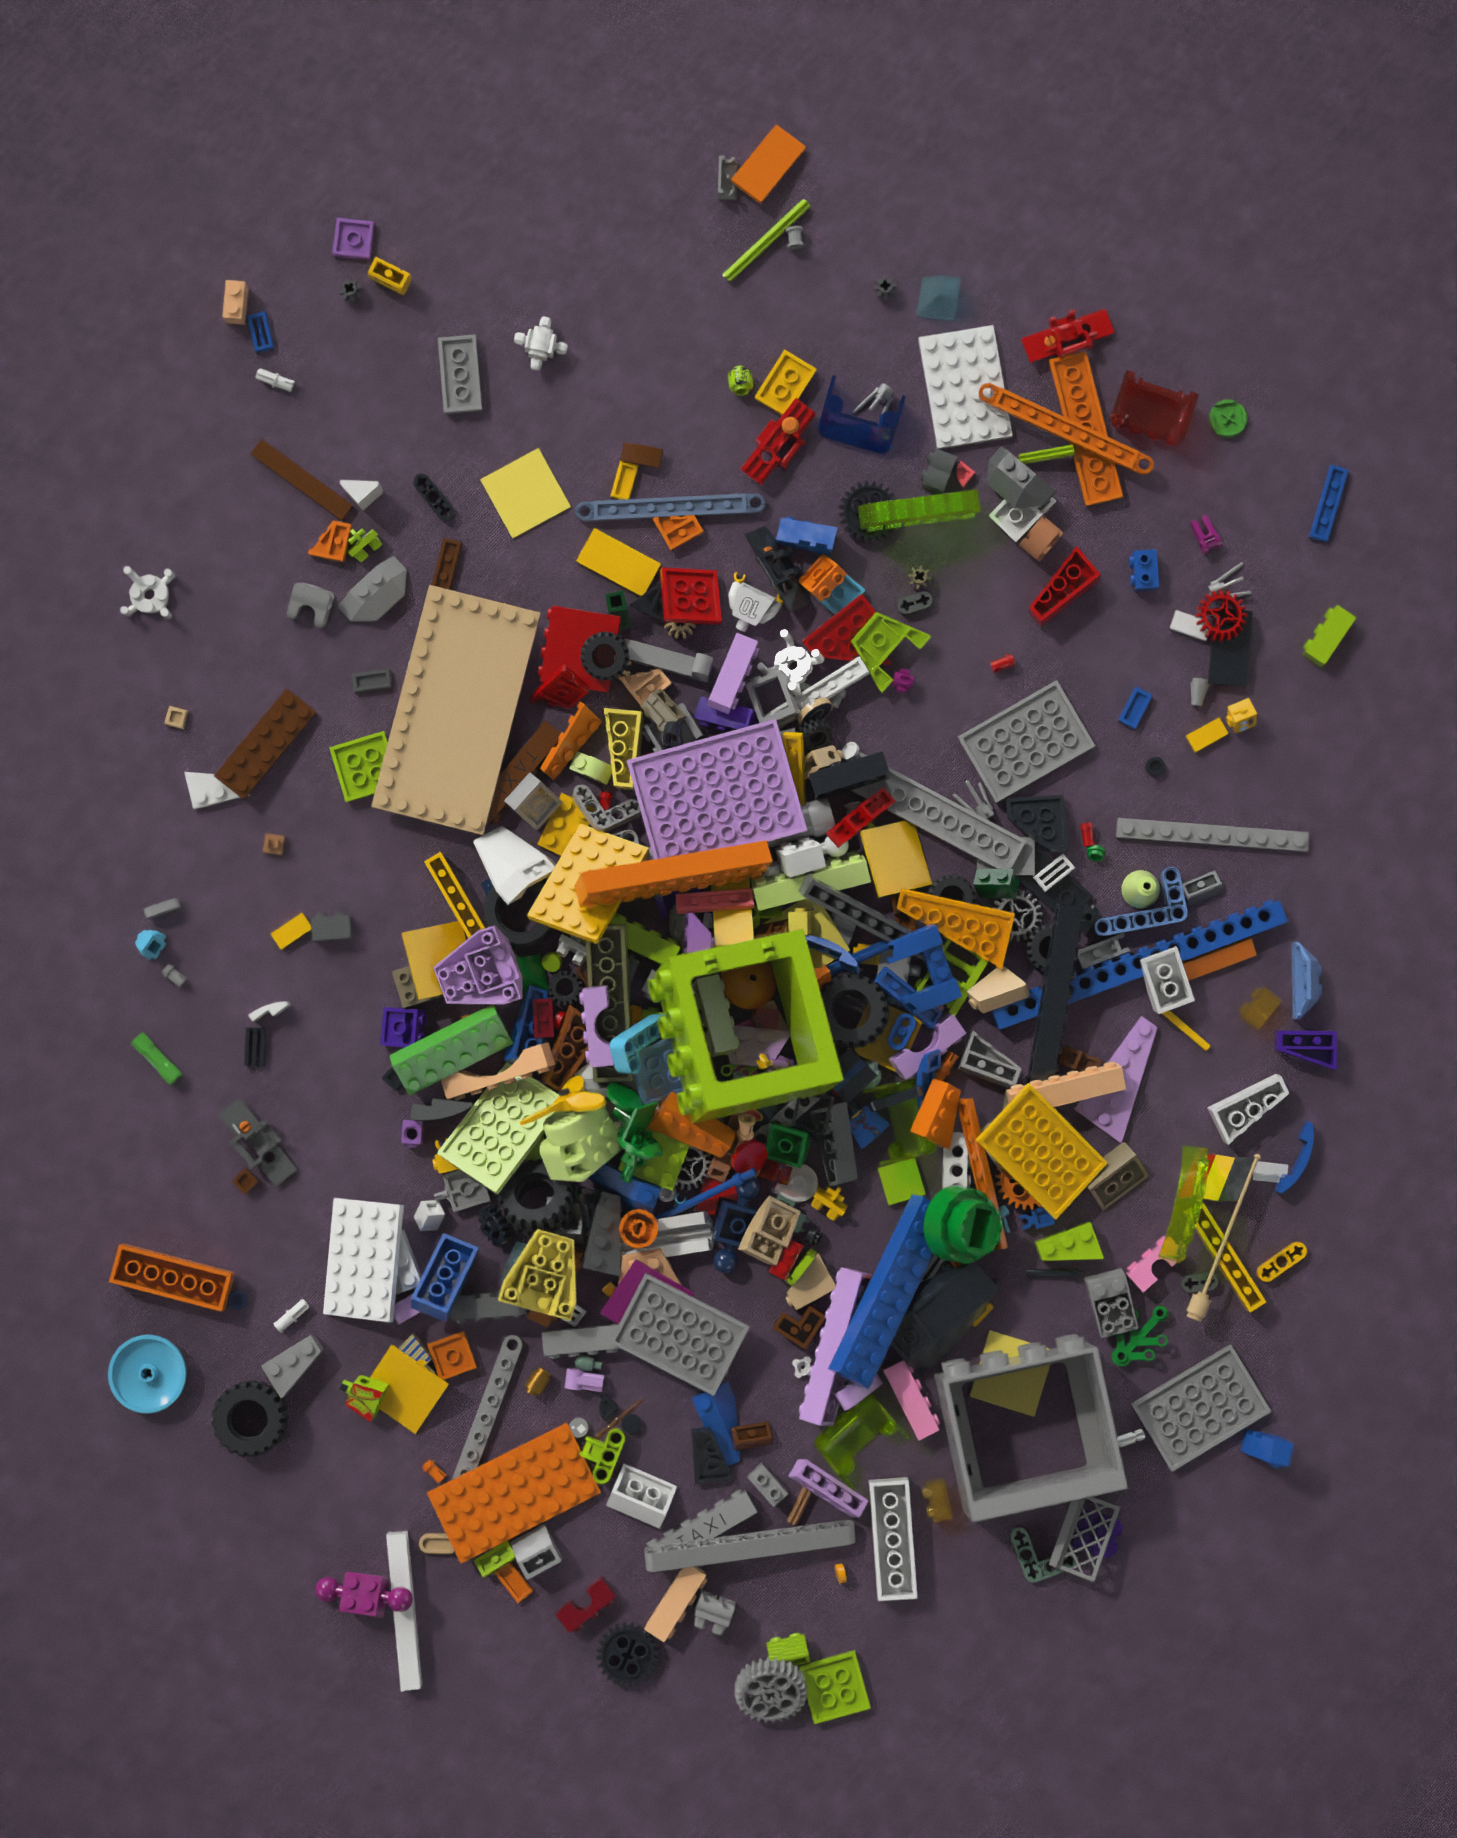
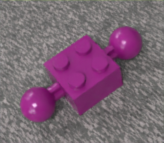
M345 1572L343 1586L339 1585L338 1581L332 1577L320 1579L315 1586V1593L319 1600L332 1602L337 1597H341L339 1611L383 1618L386 1604L395 1612H404L411 1607L413 1602L411 1592L405 1587H396L391 1592H388L390 1578Z

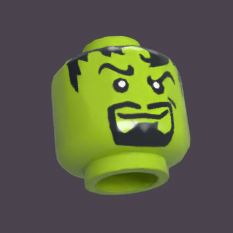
M744 366L734 367L728 373L730 391L739 396L748 394L753 388L751 370Z

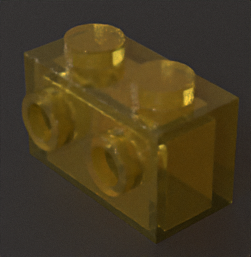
M944 1478L924 1481L925 1487H922L924 1499L928 1498L929 1506L926 1507L928 1518H932L934 1523L953 1519Z

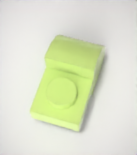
M578 751L569 767L570 770L607 785L612 774L611 765Z

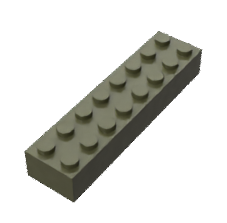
M609 924L598 944L586 940L588 987L608 986L610 1005L600 1011L596 1020V1027L599 1035L610 1043L613 1038L632 1027L626 924ZM614 1065L593 1067V1082L632 1081L634 1079V1074L618 1073Z

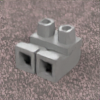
M700 1590L694 1608L696 1610L695 1627L705 1629L707 1620L715 1622L712 1632L722 1635L725 1628L729 1626L736 1602L721 1596L717 1600V1595Z

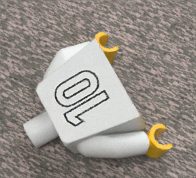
M736 572L728 598L730 608L733 610L732 615L739 618L736 628L746 632L749 624L757 626L758 623L764 624L774 618L784 603L779 598V595L776 596V601H774L775 597L744 583L745 574L742 579H737L738 572Z

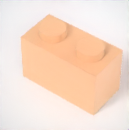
M226 280L223 319L226 323L245 325L249 289L245 281Z

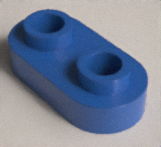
M904 1013L897 1018L887 1038L890 1048L900 1050L905 1047L916 1025L915 1018L911 1014ZM903 1020L909 1021L908 1027L902 1025ZM894 1037L900 1038L899 1044L893 1042Z

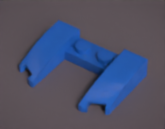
M934 924L927 925L888 942V945L894 946L893 957H887L888 964L922 952L933 985L901 999L902 1003L907 1004L910 1002L916 1008L913 1011L914 1014L962 997L958 983L951 974L941 946L943 942L937 925Z

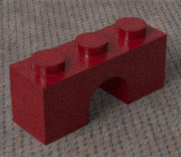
M603 1576L586 1588L587 1593L591 1597V1604L588 1607L580 1608L571 1599L556 1611L555 1616L568 1633H571L573 1630L576 1633L584 1627L583 1622L588 1618L593 1620L600 1614L599 1610L602 1607L608 1608L615 1602L616 1593Z

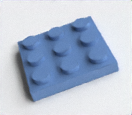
M670 1039L654 1041L638 1051L641 1068L634 1075L642 1105L664 1100L671 1091L676 1094L683 1092L680 1076L673 1078L668 1067L667 1057L670 1054H674Z

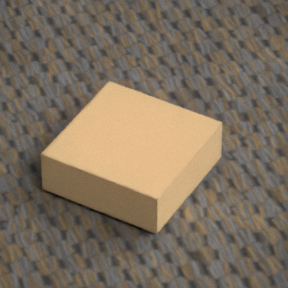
M169 706L164 724L184 730L189 711Z

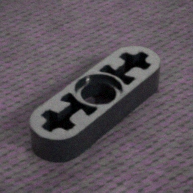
M426 474L416 475L413 484L419 494L441 521H451L455 515L451 504ZM420 479L423 481L427 480L425 482L429 488L427 492L422 485L418 487ZM431 493L439 495V500L436 503L429 501ZM443 501L445 503H443L442 506L446 510L450 509V515L448 517L446 515L441 516L443 512L440 509V507H438L441 505Z
M917 1085L867 1103L870 1112L919 1097L923 1095L921 1085Z

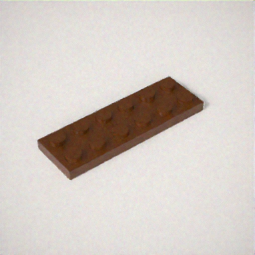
M286 688L214 774V777L241 799L245 800L317 712Z

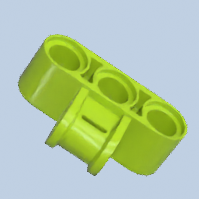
M617 1427L609 1430L604 1442L586 1436L585 1439L587 1441L584 1449L579 1453L580 1456L596 1462L593 1469V1478L599 1484L609 1481L625 1441L624 1432ZM619 1433L622 1437L620 1441L613 1442L611 1435ZM606 1451L614 1453L612 1460H606L603 1457ZM604 1469L607 1472V1476L605 1478H598L596 1475L597 1471Z

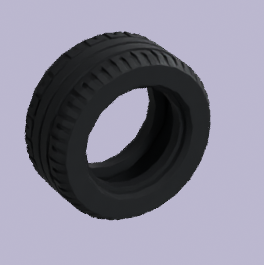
M539 881L528 887L526 891H530L538 897L545 883ZM494 886L488 892L484 904L486 924L488 927L495 925L507 937L511 947L528 948L544 941L554 928L541 923L525 932H515L508 929L502 922L500 915L501 904L504 901L503 898L496 892Z

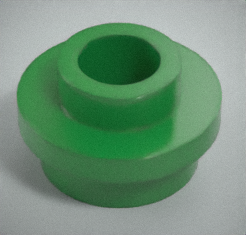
M1092 845L1087 848L1086 853L1089 860L1098 862L1103 860L1106 850L1100 845Z

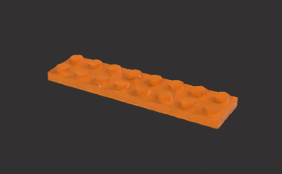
M1083 351L1066 355L1063 359L1059 357L1050 359L1048 362L1062 416L1108 437L1087 352ZM1069 442L1075 448L1073 460L1085 507L1123 498L1115 463Z

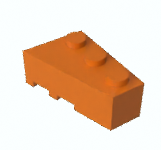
M933 1078L910 1132L934 1145L950 1150L961 1090L949 1083Z

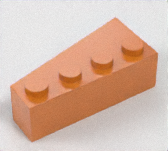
M673 1091L655 1110L647 1127L720 1158L731 1148L737 1133L717 1119L692 1124L690 1115L683 1116L678 1107L677 1094Z

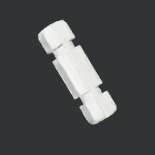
M1138 1429L1134 1431L1135 1433L1130 1432L1118 1436V1446L1124 1447L1135 1443L1136 1440H1144V1431Z

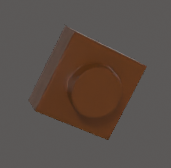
M244 1168L231 1182L246 1195L259 1180L247 1168Z

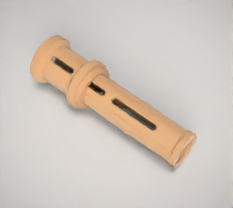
M742 1114L738 1118L740 1123L736 1133L739 1138L738 1146L754 1137L753 1125L756 1122V1118L750 1114Z

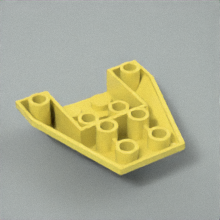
M537 1229L503 1281L498 1301L571 1321L576 1304L574 1239Z

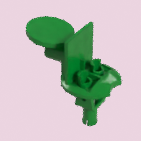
M617 1082L610 1083L607 1086L606 1094L611 1102L616 1105L612 1115L623 1123L617 1140L627 1151L621 1158L625 1166L619 1178L623 1179V1182L630 1183L635 1170L643 1167L646 1159L652 1160L653 1157H661L663 1155L661 1144L652 1137L653 1132L647 1130L659 1102L655 1101L641 1106L642 1101L640 1097L630 1087Z

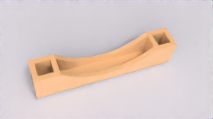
M548 1042L524 1049L512 1066L497 1075L482 1076L462 1070L442 1079L441 1082L446 1099L454 1098V1101L466 1098V1093H471L472 1096L482 1093V1088L485 1087L488 1090L499 1087L498 1083L503 1081L506 1085L515 1082V1078L521 1076V1079L533 1076L532 1072L537 1070L538 1074L547 1072L550 1066L555 1065Z

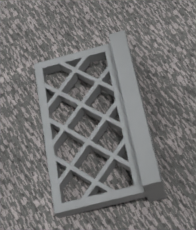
M1091 1496L1071 1500L1049 1565L1095 1582L1120 1507ZM1086 1499L1094 1502L1097 1508L1087 1514L1083 1508ZM1107 1507L1114 1509L1112 1518L1104 1520L1100 1510ZM1098 1512L1103 1522L1092 1527L1088 1516ZM1086 1517L1090 1528L1080 1532L1077 1523ZM1105 1525L1107 1534L1105 1537L1098 1539L1094 1529ZM1092 1530L1096 1541L1086 1545L1081 1535ZM1079 1536L1083 1547L1073 1551L1070 1545L1071 1540ZM1098 1543L1101 1549L1100 1554L1092 1558L1087 1548ZM1085 1549L1089 1560L1079 1564L1075 1553ZM1073 1555L1077 1565L1072 1568L1063 1566L1065 1558ZM1089 1562L1092 1563L1094 1567L1092 1577L1083 1573L1082 1565Z

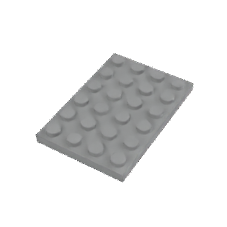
M1057 680L957 737L995 804L1095 747Z
M645 1273L610 1343L714 1396L750 1326Z
M1231 1344L1131 1403L1172 1472L1271 1412Z

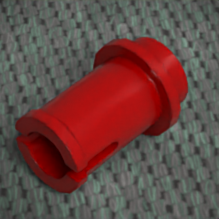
M1005 654L1006 657L990 662L994 674L1009 667L1013 668L1016 665L1012 654Z
M601 792V796H599L600 805L604 811L611 809V801L614 799L612 793Z
M1092 822L1080 824L1081 828L1079 830L1082 832L1083 847L1096 845Z

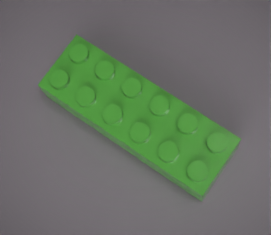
M491 1004L389 1056L392 1067L410 1096L512 1045L513 1041L494 1004Z

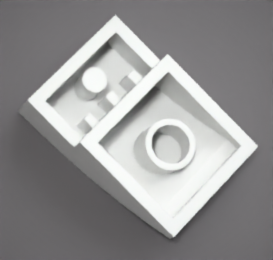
M1051 497L1043 507L1015 508L1004 499L989 516L1017 542L1057 501Z

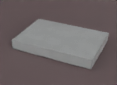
M1020 837L1026 840V843L1012 869H1014L1016 876H1035V841L1030 837ZM977 859V869H995Z

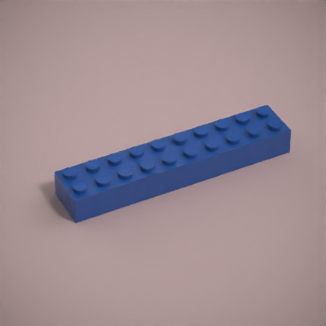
M911 1195L828 1367L829 1370L856 1386L866 1389L870 1388L932 1259L933 1253L929 1249L924 1235V1218L931 1200L924 1196Z

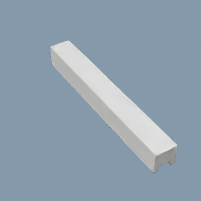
M390 1531L386 1534L391 1590L396 1587H405L413 1596L412 1605L408 1610L404 1612L393 1611L401 1692H404V1690L421 1689L422 1675L408 1531Z

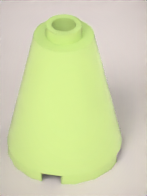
M1144 870L1130 873L1124 879L1121 886L1124 900L1135 908H1147L1153 905L1160 894V885L1157 878Z

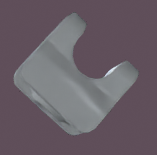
M296 583L293 586L287 609V617L296 619L302 607L309 605L315 611V626L323 628L327 623L335 595L331 591L312 584Z

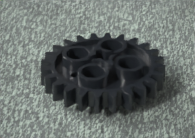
M868 481L864 482V486L858 482L857 489L851 486L850 490L852 493L846 491L844 494L847 498H841L840 500L844 503V505L838 507L840 510H843L838 516L844 517L840 524L847 525L844 531L851 530L850 537L856 534V541L860 537H863V543L868 538L873 543L875 537L878 541H881V535L887 538V531H894L891 525H898L894 520L900 517V515L895 513L900 510V507H895L898 500H892L895 493L888 494L889 487L885 490L882 489L883 483L876 487L875 481L872 482L871 486H869ZM871 495H876L879 498L878 504H873L870 501ZM862 496H865L867 506H866L864 500L862 499ZM853 502L861 504L862 508L860 511L853 509ZM867 507L869 510H873L871 516L865 513ZM878 513H883L886 516L885 522H880L877 519ZM872 519L876 524V528H874L872 525ZM860 520H866L868 522L867 529H863L860 527Z
M624 1622L623 1628L616 1624L615 1631L609 1628L610 1635L603 1634L605 1641L599 1640V1644L603 1647L596 1649L597 1652L601 1653L596 1656V1659L602 1660L598 1667H604L602 1675L609 1674L607 1680H610L612 1677L614 1678V1685L618 1681H621L622 1687H624L625 1682H628L629 1687H632L633 1681L640 1685L639 1679L646 1682V1674L649 1676L653 1675L650 1668H657L653 1662L659 1661V1658L654 1656L659 1653L658 1649H654L658 1643L651 1642L654 1635L647 1636L648 1632L646 1630L641 1631V1624L637 1629L634 1628V1622L631 1623L630 1627H627L626 1622ZM620 1637H625L628 1640V1644L621 1646L617 1640ZM632 1639H636L631 1650V1656L628 1657L624 1669L621 1671L619 1668L624 1660V1653H627ZM638 1645H642L646 1648V1652L638 1654L635 1648ZM612 1655H617L620 1658V1662L613 1664L609 1658ZM630 1663H634L638 1669L635 1672H630L627 1666Z

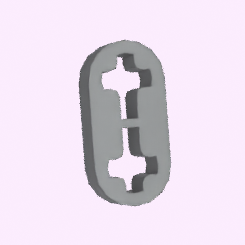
M173 898L143 910L146 919L179 909L181 905L178 898Z

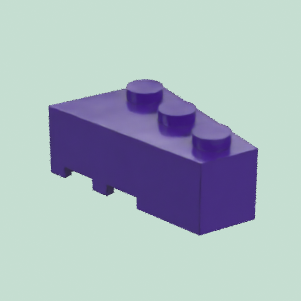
M1274 1031L1275 1051L1330 1070H1337V1031Z

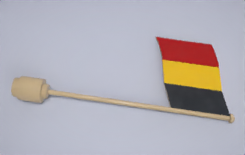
M1200 1154L1196 1155L1180 1199L1196 1197L1214 1201L1238 1202L1203 1292L1198 1291L1197 1295H1192L1187 1308V1317L1200 1322L1206 1317L1211 1304L1206 1292L1257 1162L1261 1159L1259 1154H1255L1254 1157L1242 1158Z

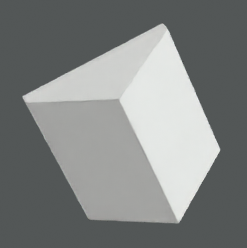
M340 480V485L362 511L383 493V489L378 481Z

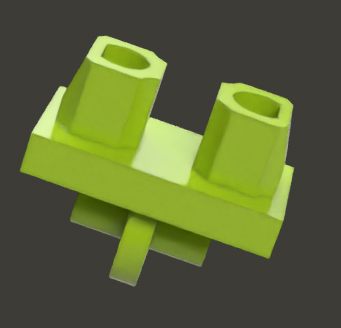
M363 528L357 533L352 529L350 532L353 536L348 541L351 545L356 540L358 542L347 552L350 556H354L357 560L363 562L368 557V554L362 548L369 544L375 551L382 543L377 537L378 534L373 529L362 538L361 536L366 533Z

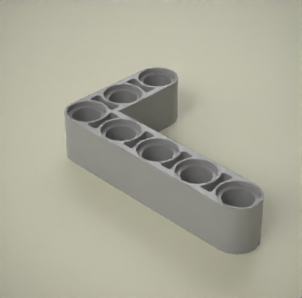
M623 639L629 649V661L655 669L660 668L662 671L691 679L709 682L714 664L713 657L701 653H696V657L634 640Z

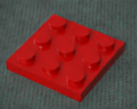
M661 568L664 622L720 625L722 618L717 570Z

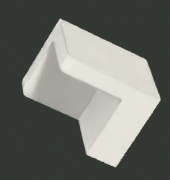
M421 1201L414 1218L420 1231L437 1230L445 1213L439 1201Z

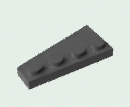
M600 1191L582 1268L620 1276V1196Z

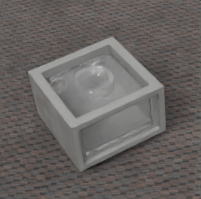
M531 773L504 800L536 830L563 803Z

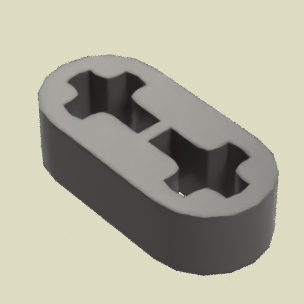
M923 591L903 597L898 601L897 610L901 615H910L926 610L932 604V596L930 593ZM921 596L929 599L926 605L923 603L916 604V602L921 600ZM904 601H906V604L913 603L912 606H909L908 611H905L904 608L901 609Z
M1210 1273L1185 1275L1180 1281V1286L1186 1292H1201L1205 1286V1283L1201 1284V1281L1207 1280V1276ZM1214 1274L1212 1277L1214 1282L1210 1283L1207 1291L1215 1289L1218 1285V1279ZM1188 1278L1191 1281H1197V1284L1191 1285V1289L1184 1285L1188 1282Z

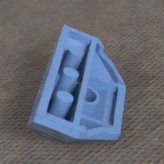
M1299 942L1291 943L1293 1020L1301 1019L1319 1000V996L1322 995V985H1319L1322 968L1318 964V960Z

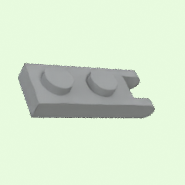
M1124 933L1078 950V961L1081 969L1129 952L1130 948L1127 947L1122 950L1118 939L1125 937Z

